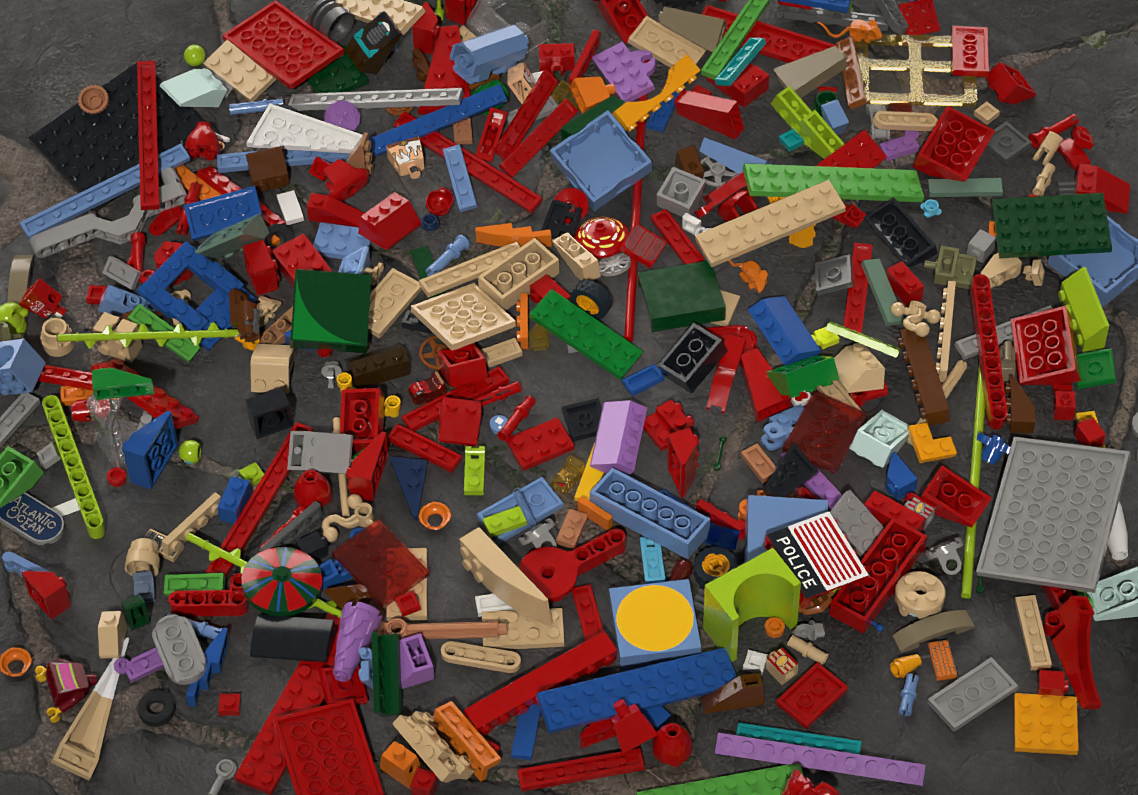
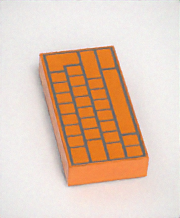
M948 640L928 642L927 647L936 681L957 678Z

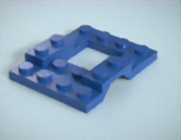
M187 241L137 290L141 297L163 315L176 319L188 331L208 330L211 323H215L219 330H230L233 325H230L229 291L232 289L248 294V301L254 304L257 302V299L243 288L244 284L216 261L212 263L204 255L196 254V249ZM187 268L215 290L196 310L181 298L177 300L166 291ZM223 337L202 338L199 344L207 351H210Z

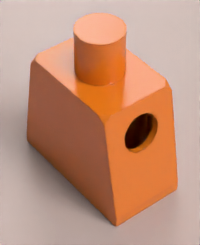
M600 76L575 78L570 86L581 114L616 93L614 84L605 85Z
M394 741L382 754L380 769L408 789H411L410 784L416 770L421 768L419 759L402 744Z

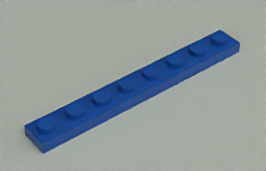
M498 84L462 99L460 105H448L370 138L371 149L375 157L387 153L386 145L417 136L420 139L489 110L490 107L493 108L507 102V98L501 85Z

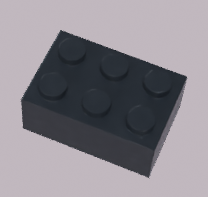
M693 323L658 364V367L664 377L692 394L728 351L720 338Z

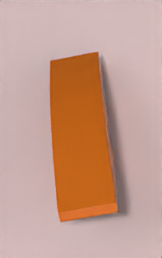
M512 223L475 228L476 242L504 247L517 241L520 247L535 238L544 247H552L550 230L532 232L531 226L512 228Z

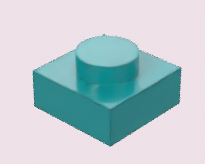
M794 129L779 136V142L788 152L804 145V139Z

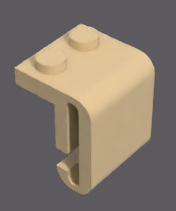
M257 344L251 356V392L266 393L282 387L284 393L289 394L290 372L293 362H295L296 348H290V345Z

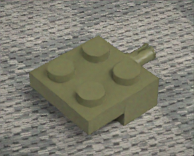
M941 246L936 262L925 260L924 268L935 269V284L948 286V281H956L955 287L970 289L977 256L960 254L958 248Z

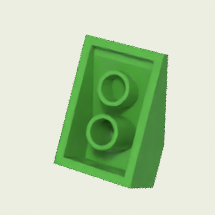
M9 446L0 454V508L31 489L44 474L33 460Z

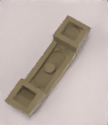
M34 255L14 256L9 277L7 303L14 302L19 304L28 289L30 272L33 271Z
M954 610L939 613L910 624L893 634L892 638L901 654L918 648L921 642L953 631L955 634L974 629L975 626L966 610Z

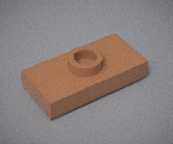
M471 117L453 124L454 142L457 145L473 144Z

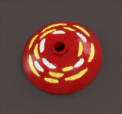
M600 216L582 223L577 228L574 239L595 258H607L621 252L619 249L629 232L626 225L620 220Z

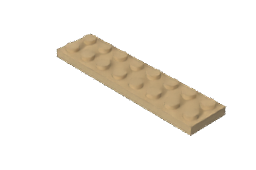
M827 180L695 235V240L712 268L846 212V207L831 182Z

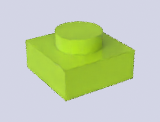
M256 462L239 470L240 477L249 480L251 487L259 484L264 476Z

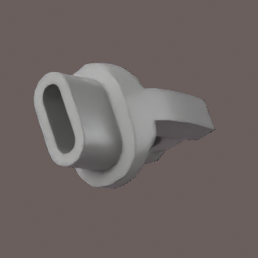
M337 361L325 362L321 369L322 375L328 378V388H334L335 378L342 373Z
M810 620L808 624L798 625L791 634L798 638L808 637L811 641H814L818 637H824L825 631L822 623H815L814 620Z

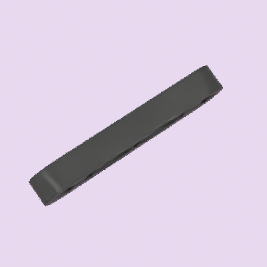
M875 0L891 30L899 35H904L908 24L895 0Z

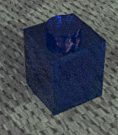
M710 523L706 543L735 550L740 531Z

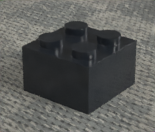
M282 387L246 399L249 422L257 439L293 427L290 404Z

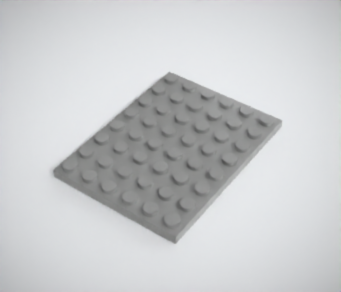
M1014 437L977 566V576L1095 593L1131 457L1130 451Z

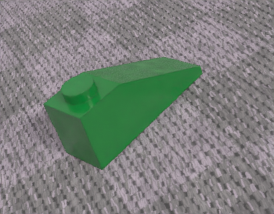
M114 368L92 370V386L95 400L155 394L152 379Z

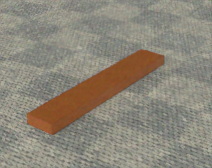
M853 36L836 42L839 51L843 50L848 57L846 60L848 68L842 71L848 106L852 110L867 104L855 40Z

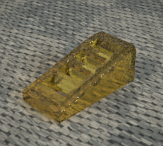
M561 80L551 96L560 103L567 98L577 110H580L576 101L573 100L574 96L570 89L571 85Z

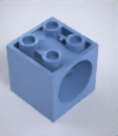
M25 339L0 342V394L3 396L32 392L46 363Z

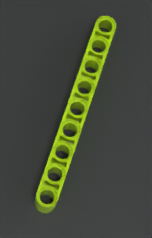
M49 395L42 401L47 422L88 535L93 539H100L106 533L100 509L58 397Z

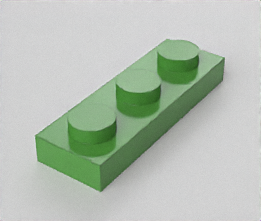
M224 573L165 575V596H169L174 591L225 589Z

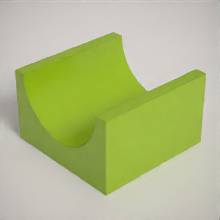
M771 548L705 585L703 629L719 649H726L732 663L737 660L738 630L743 622L756 617H778L783 620L790 630L797 626L801 582L775 549Z

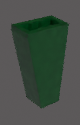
M610 96L561 128V140L564 141L568 137L580 132L588 123L607 110L612 114L626 102Z

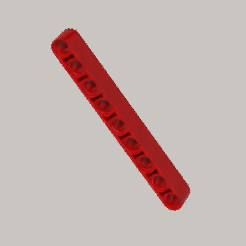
M978 274L974 276L970 288L987 423L990 428L998 430L1003 428L1008 411L990 281L987 276Z

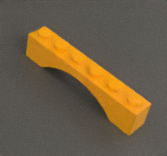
M686 54L668 70L665 86L659 95L646 101H627L615 110L612 115L625 131L631 132L638 126L636 122L640 120L642 123L650 116L648 114L650 111L655 113L662 107L660 103L670 101L674 97L672 94L675 91L678 94L686 88L684 84L687 82L691 84L698 78L696 74L701 70L689 55Z

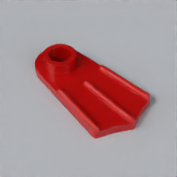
M179 206L167 210L164 209L149 226V232L155 236L162 235L180 220L183 210Z

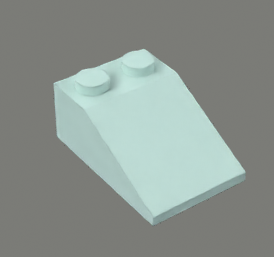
M205 68L193 69L160 84V87L180 107H219L227 92L222 82L216 79L210 70Z
M881 410L858 429L850 449L855 451L857 455L872 461L873 464L884 468L890 462L891 454L893 452L897 454L907 441L909 436L907 428L910 425Z
M1138 567L1098 581L1096 592H1087L1088 597L1091 596L1095 613L1093 618L1095 621L1138 617Z

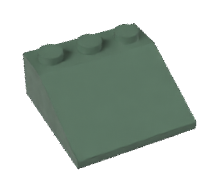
M259 213L213 233L195 252L196 254L213 258H220L222 256L228 258L235 254L234 251L236 250L243 251V245L260 240L265 241V237L270 232Z

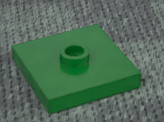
M1112 348L1077 354L1081 381L1077 382L1078 389L1117 383Z

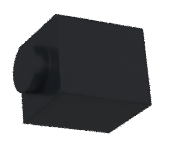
M317 531L296 541L297 550L308 554L315 561L328 556V543L325 537H321Z

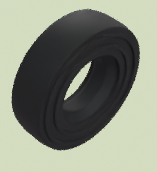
M273 224L267 227L270 233L265 237L266 240L264 242L266 246H270V249L273 250L277 248L271 244V236L273 234L282 235L284 244L294 239V236L285 225Z
M156 690L148 692L141 697L138 702L137 711L139 718L144 724L151 727H159L167 724L173 718L175 705L169 694ZM153 703L164 705V710L160 714L153 715L148 711L149 706Z

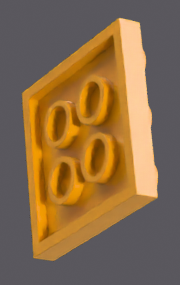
M1015 693L1014 752L1077 755V697Z

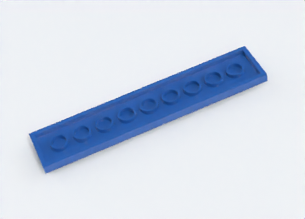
M721 648L539 692L536 694V699L550 734L610 719V717L617 714L613 705L619 700H624L628 707L636 704L643 711L708 695L737 678L726 649Z

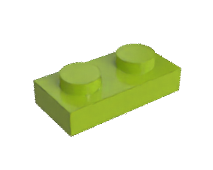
M520 506L483 518V524L489 537L492 538L526 526L527 520Z

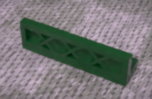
M378 631L371 632L374 713L382 717L402 715L400 635L397 633L383 635Z

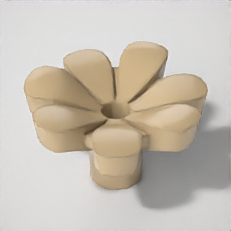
M378 263L374 269L369 267L365 269L364 274L371 275V285L373 286L379 284L378 278H380L381 272L384 270L383 263Z

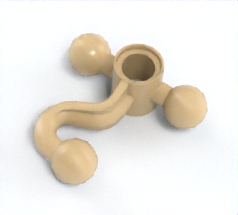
M911 301L909 308L900 302L893 303L890 308L891 313L896 317H900L903 314L906 315L903 320V326L915 332L919 337L927 336L930 330L928 324L922 322V319H927L931 324H936L941 319L939 311L931 309L927 312L925 311L926 305L918 301Z
M352 494L347 499L348 506L351 509H355L354 515L349 518H343L336 514L329 515L322 522L323 536L327 542H334L338 537V531L334 527H330V524L333 522L345 528L357 526L367 528V533L372 537L379 536L382 532L381 524L374 521L371 505L362 503V498L358 494Z

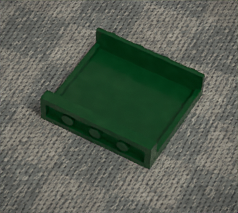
M708 261L637 272L638 287H641L652 332L687 327L693 323L699 325L726 320L725 303L713 267L711 268Z

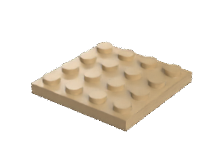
M475 283L411 306V312L452 351L516 327V321Z

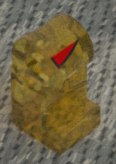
M569 455L565 465L553 477L551 488L566 495L582 478L584 462Z

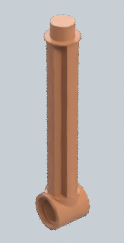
M396 618L390 620L386 626L387 633L394 634L398 632L400 640L420 633L423 640L500 638V635H508L507 623H500L499 620L491 622L408 624L404 620Z

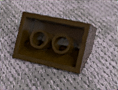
M400 344L345 359L356 389H362L410 375L409 359L404 347Z

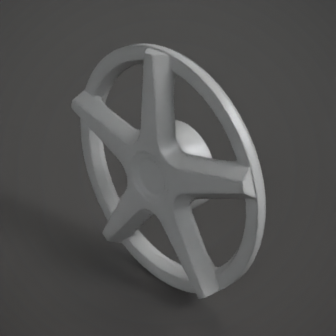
M709 156L701 160V164L706 162L710 167L709 171L704 172L703 179L706 180L704 177L714 176L715 183L706 180L705 184L719 187L725 183H721L722 176L734 177L738 174L725 170L726 166L719 162L713 163Z

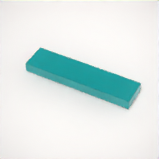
M749 38L714 80L716 85L731 86L766 44L765 39Z

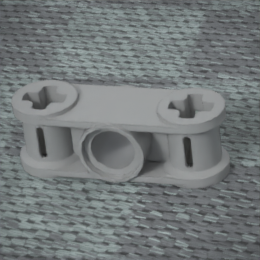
M884 98L876 101L867 99L865 108L871 138L873 140H890V130L878 129L872 122L876 112L886 111Z

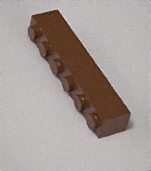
M901 329V338H898L900 349H904V352H902L904 363L908 362V366H906L909 377L912 376L913 378L911 385L913 391H917L915 397L917 405L922 407L920 408L922 420L925 419L928 426L950 422L948 403L926 336L919 337L913 331Z

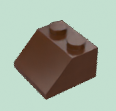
M281 146L246 154L251 185L256 187L257 193L289 185L288 172Z

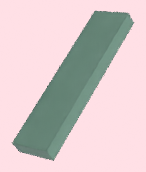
M968 178L966 182L951 179H928L929 197L1002 196L1003 194L1001 178Z
M880 259L863 260L861 263L885 325L903 324V315L896 317L890 311L891 305L897 302Z

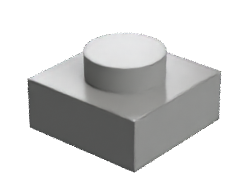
M53 442L37 452L40 464L44 469L49 468L61 459L57 446Z

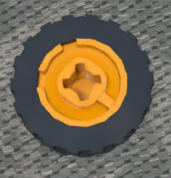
M587 279L579 281L570 293L571 303L596 320L603 319L613 305V300L606 289L600 284Z
M715 546L705 548L702 552L700 551L694 562L695 581L701 588H705V585L737 568V559L734 557V554L729 552L728 549Z

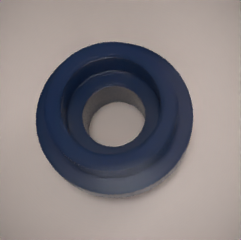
M426 214L421 220V227L426 231H434L439 227V219L434 214Z

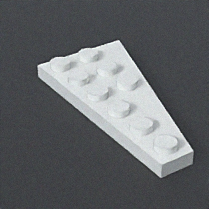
M269 103L249 137L247 147L274 148L281 146L282 149L350 153L362 134Z

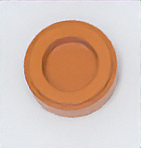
M778 617L767 619L764 627L765 633L771 638L782 636L785 631L783 620Z

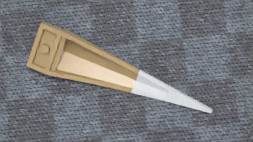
M129 637L124 640L120 658L125 656ZM113 658L59 743L51 763L88 781L99 760L105 729L119 674L114 670V662L119 658Z

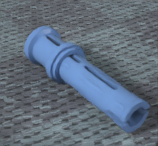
M458 235L452 244L447 245L446 251L426 269L427 275L431 276L440 272L453 259L459 258L461 252L470 247L469 240L463 235Z

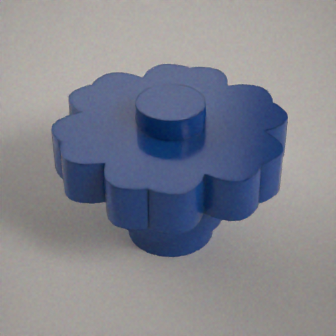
M979 432L976 440L985 444L981 452L982 460L995 465L1000 460L1003 452L1010 453L1011 446L1004 443L1003 438L996 435L990 437Z

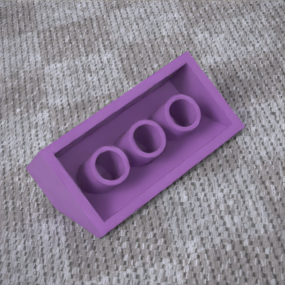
M630 400L604 402L589 467L606 474L611 468H614L628 476L631 475L636 465L647 407Z

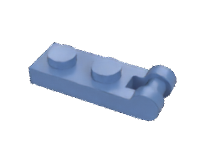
M10 551L2 555L6 570L8 572L16 571L21 577H23L22 572L24 571L50 572Z

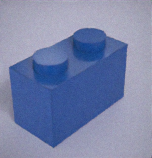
M231 476L217 507L220 521L235 524L252 495L249 480Z

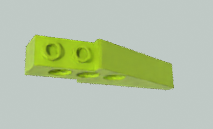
M790 85L777 94L770 103L791 129H794L804 139V144L823 159L844 145L843 141L816 110L812 112Z

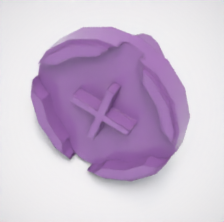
M340 100L332 103L326 109L324 122L354 132L360 123V114L351 102Z

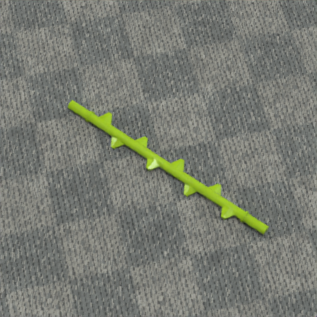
M178 323L173 331L149 332L145 324H141L137 332L114 333L111 326L107 325L103 333L79 334L76 332V334H57L56 338L57 342L76 341L78 343L79 341H84L89 349L94 346L96 341L120 340L124 348H128L131 340L155 339L158 345L163 347L167 339L190 338L193 344L198 346L202 338L225 337L227 339L228 337H236L235 335L239 334L238 330H219L215 323H211L208 330L185 331L181 323Z
M190 532L186 535V540L202 547L203 550L209 551V560L211 562L221 557L240 567L241 573L248 563L240 559L241 550L238 548L229 553ZM317 599L308 608L316 606L334 616L341 618L342 610L337 608V604L333 600L324 602Z

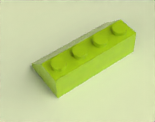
M1082 267L1062 282L1061 289L1058 291V297L1060 302L1062 301L1064 306L1067 307L1072 317L1077 345H1080L1082 352L1105 348L1109 323L1086 267Z

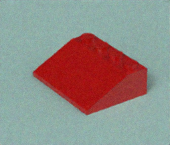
M947 105L918 153L913 167L929 176L966 182L995 130Z
M1066 306L1011 319L1020 385H1066L1081 381L1072 317Z

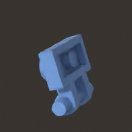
M362 647L359 650V654L364 661H361L359 678L361 682L373 689L372 650Z

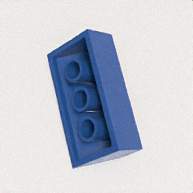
M785 296L762 299L748 309L784 366L822 352Z

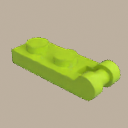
M465 446L464 495H484L485 446H479V448ZM472 456H479V459H472Z

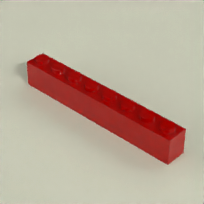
M605 631L464 709V716L481 735H487L496 726L505 725L512 717L526 713L529 709L528 707L533 704L538 705L537 693L579 683L581 678L595 674L604 665L609 666L613 664L617 659V649Z

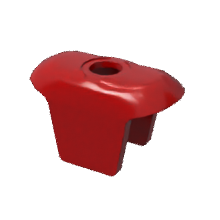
M341 159L336 160L323 170L329 179L325 183L327 190L330 192L329 196L341 202L364 188L369 180V171L366 168L356 169Z
M741 190L723 201L718 206L717 214L725 222L740 217L735 209V204L744 214L755 211L758 207L749 195V192Z

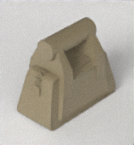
M1006 341L1004 345L999 347L1003 382H1009L1010 375L1015 377L1016 371L1015 347L1010 341Z

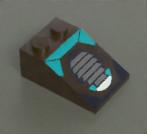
M383 11L351 38L345 51L360 72L376 75L402 33L386 11Z

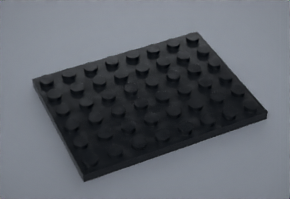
M137 62L102 86L109 94V103L103 112L88 114L80 108L78 102L28 137L29 142L78 193L139 164ZM156 74L158 154L179 144H182L185 148L186 139L192 130L196 128V123L203 121L189 107H180L160 87L163 81ZM115 197V198H113V199H111V200H109V201H107V202H105V203H103V204H101V205H99V206H97V207H95V208H93V209H94L96 212H98V211L101 210L103 207H105L106 205H108L110 202H112L113 200H115L117 197Z

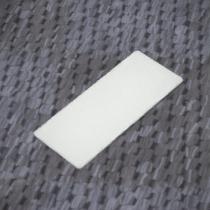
M72 499L52 509L63 517L78 511L79 507L76 499Z

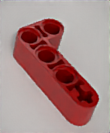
M242 573L234 574L231 577L229 590L172 592L168 598L171 613L181 617L242 616L246 614L249 609V602L243 594L242 586L237 587L241 585Z
M1041 585L1054 610L1045 617L1044 634L1054 638L1065 628L1058 611L1064 604L1061 602H1066L1073 594L1070 589Z

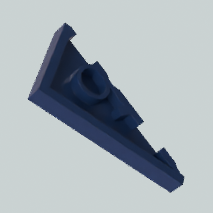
M390 457V464L394 469L403 496L407 501L411 516H413L414 520L418 521L428 461Z

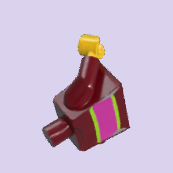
M59 659L49 662L46 668L43 666L35 668L37 680L39 682L47 680L54 706L58 705V708L51 707L47 710L48 716L55 713L50 718L52 723L60 720L61 712L65 713L84 699L89 686L97 684L96 674H85L81 663Z

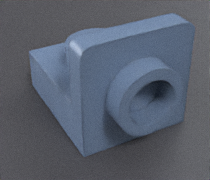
M152 571L133 573L134 596L140 595L145 603L155 602V581Z

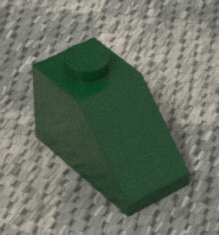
M140 595L131 596L121 601L122 610L131 631L150 624L145 601Z

